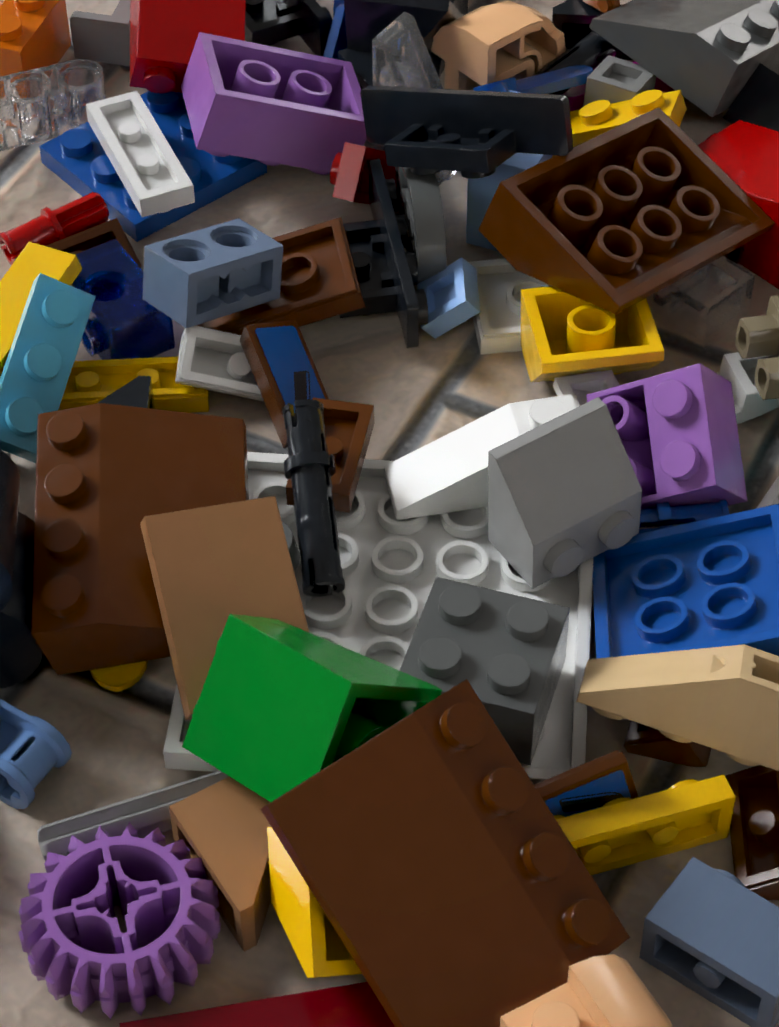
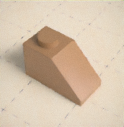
M227 777L170 805L169 810L174 842L183 839L185 845L190 849L191 858L201 857L205 867L206 880H213V885L218 890L219 907L216 910L245 952L257 945L271 902L267 827H271L261 811V808L271 802L233 778Z

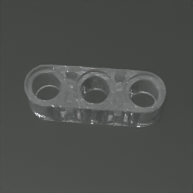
M77 59L0 76V151L51 140L68 130L88 122L86 104L106 99L103 68L99 63L87 59Z

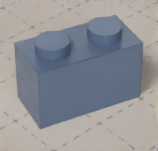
M692 857L645 917L639 958L751 1027H775L779 1021V907L747 889L733 874L722 869H713L697 858Z

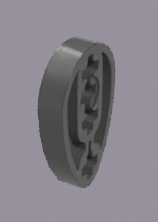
M395 167L399 212L404 214L407 226L408 247L406 251H414L419 284L443 271L447 266L445 225L439 185L435 173L417 175L413 174L410 168Z

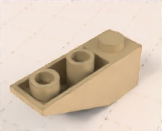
M743 644L588 659L576 702L591 706L597 713L610 719H628L652 727L671 740L681 743L695 742L724 752L731 759L743 765H762L779 771V656Z

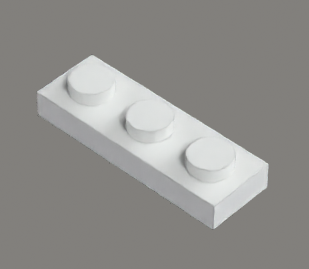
M137 90L86 104L88 122L141 217L168 212L174 208L195 203L193 183Z

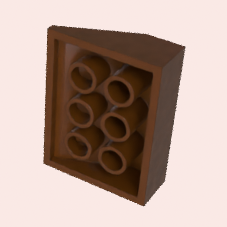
M658 107L573 147V150L565 156L556 155L501 181L478 230L517 271L613 314H617L767 233L772 229L775 222Z
M106 403L38 414L32 636L57 675L171 657L140 523L144 516L249 500L246 425L243 419Z
M467 679L261 808L262 813L395 1027H500V1018L504 1014L567 983L570 965L593 956L608 955L630 938Z

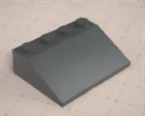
M632 0L593 18L589 26L591 30L675 91L681 90L682 95L711 117L730 108L760 63L779 75V0Z

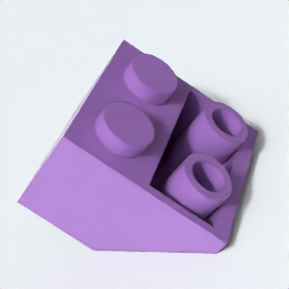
M698 363L586 395L587 402L599 397L608 408L642 488L641 509L655 508L656 503L669 502L670 506H681L727 500L728 506L747 501L732 384L729 380L703 364Z

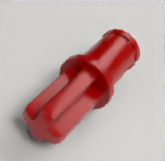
M97 192L85 195L53 211L45 207L40 211L41 216L16 228L1 232L0 244H5L1 246V249L10 265H12L15 257L20 255L28 242L46 246L107 222L110 215L104 199Z

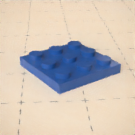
M148 91L140 96L193 183L195 203L174 208L168 212L141 217L89 122L68 130L39 146L41 161L47 168L82 197L92 192L99 193L108 207L110 214L108 218L110 220L117 218L123 231L136 242L267 173V165L258 160L233 155L219 157L205 150L196 149L183 94L179 92L154 93Z
M779 504L640 533L633 536L624 546L618 549H608L593 557L592 583L596 659L743 644L779 656Z

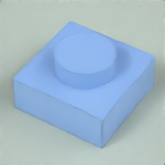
M462 257L446 266V269L423 280L417 285V290L424 289L428 305V324L420 325V328L435 339L481 312L476 268Z

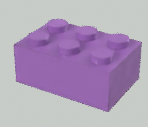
M199 32L181 84L196 149L205 150L219 157L233 155L255 159L270 166L283 164L306 168L320 175L330 174L335 155L338 152H343L345 142L364 146L367 137L360 95L361 88L351 62Z

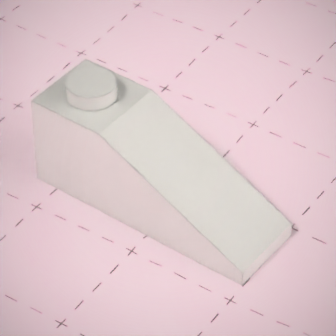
M572 394L509 403L385 465L384 476L396 520L488 507V451L575 409L576 405Z

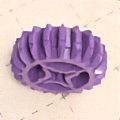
M130 822L121 836L110 837L109 833L99 825L95 841L87 844L71 835L68 845L69 854L67 856L48 852L46 862L44 863L46 873L30 874V882L28 884L30 896L21 899L19 908L22 923L19 937L22 950L28 954V962L32 974L36 976L38 981L46 980L48 991L54 996L55 1000L71 994L73 1006L77 1007L81 1014L95 1001H100L102 1011L111 1020L119 1003L131 1002L132 1008L142 1016L146 1008V998L156 995L170 1005L175 995L173 982L194 987L195 980L198 977L197 964L211 963V957L214 953L213 940L218 938V933L221 929L220 914L216 911V908L219 907L217 887L213 885V880H206L205 867L201 857L191 858L190 849L185 845L183 839L166 845L165 835L162 834L159 827L154 829L145 838H139L137 830ZM116 905L120 906L123 920L126 922L127 931L125 933H121L117 917H115L114 906Z

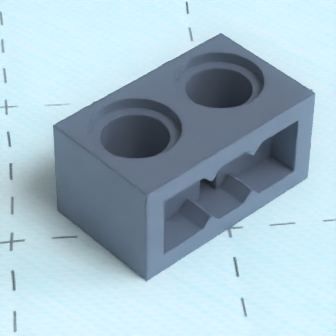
M239 218L145 245L143 300L183 327L189 328L279 299L283 245Z

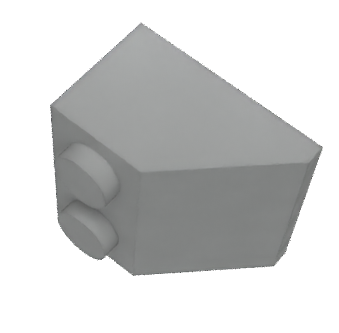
M599 397L488 451V540L532 589L555 577L560 578L570 574L583 562L608 549H618L628 543L633 536L639 534L642 488L608 408Z

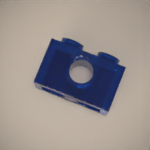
M117 239L76 254L83 269L71 286L96 296L81 339L86 351L91 356L98 354L102 360L151 358L175 348L172 319L143 300L144 272Z

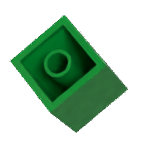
M229 614L223 633L217 642L216 653L199 700L193 709L192 719L182 747L264 799L272 802L441 695L442 689L278 619Z

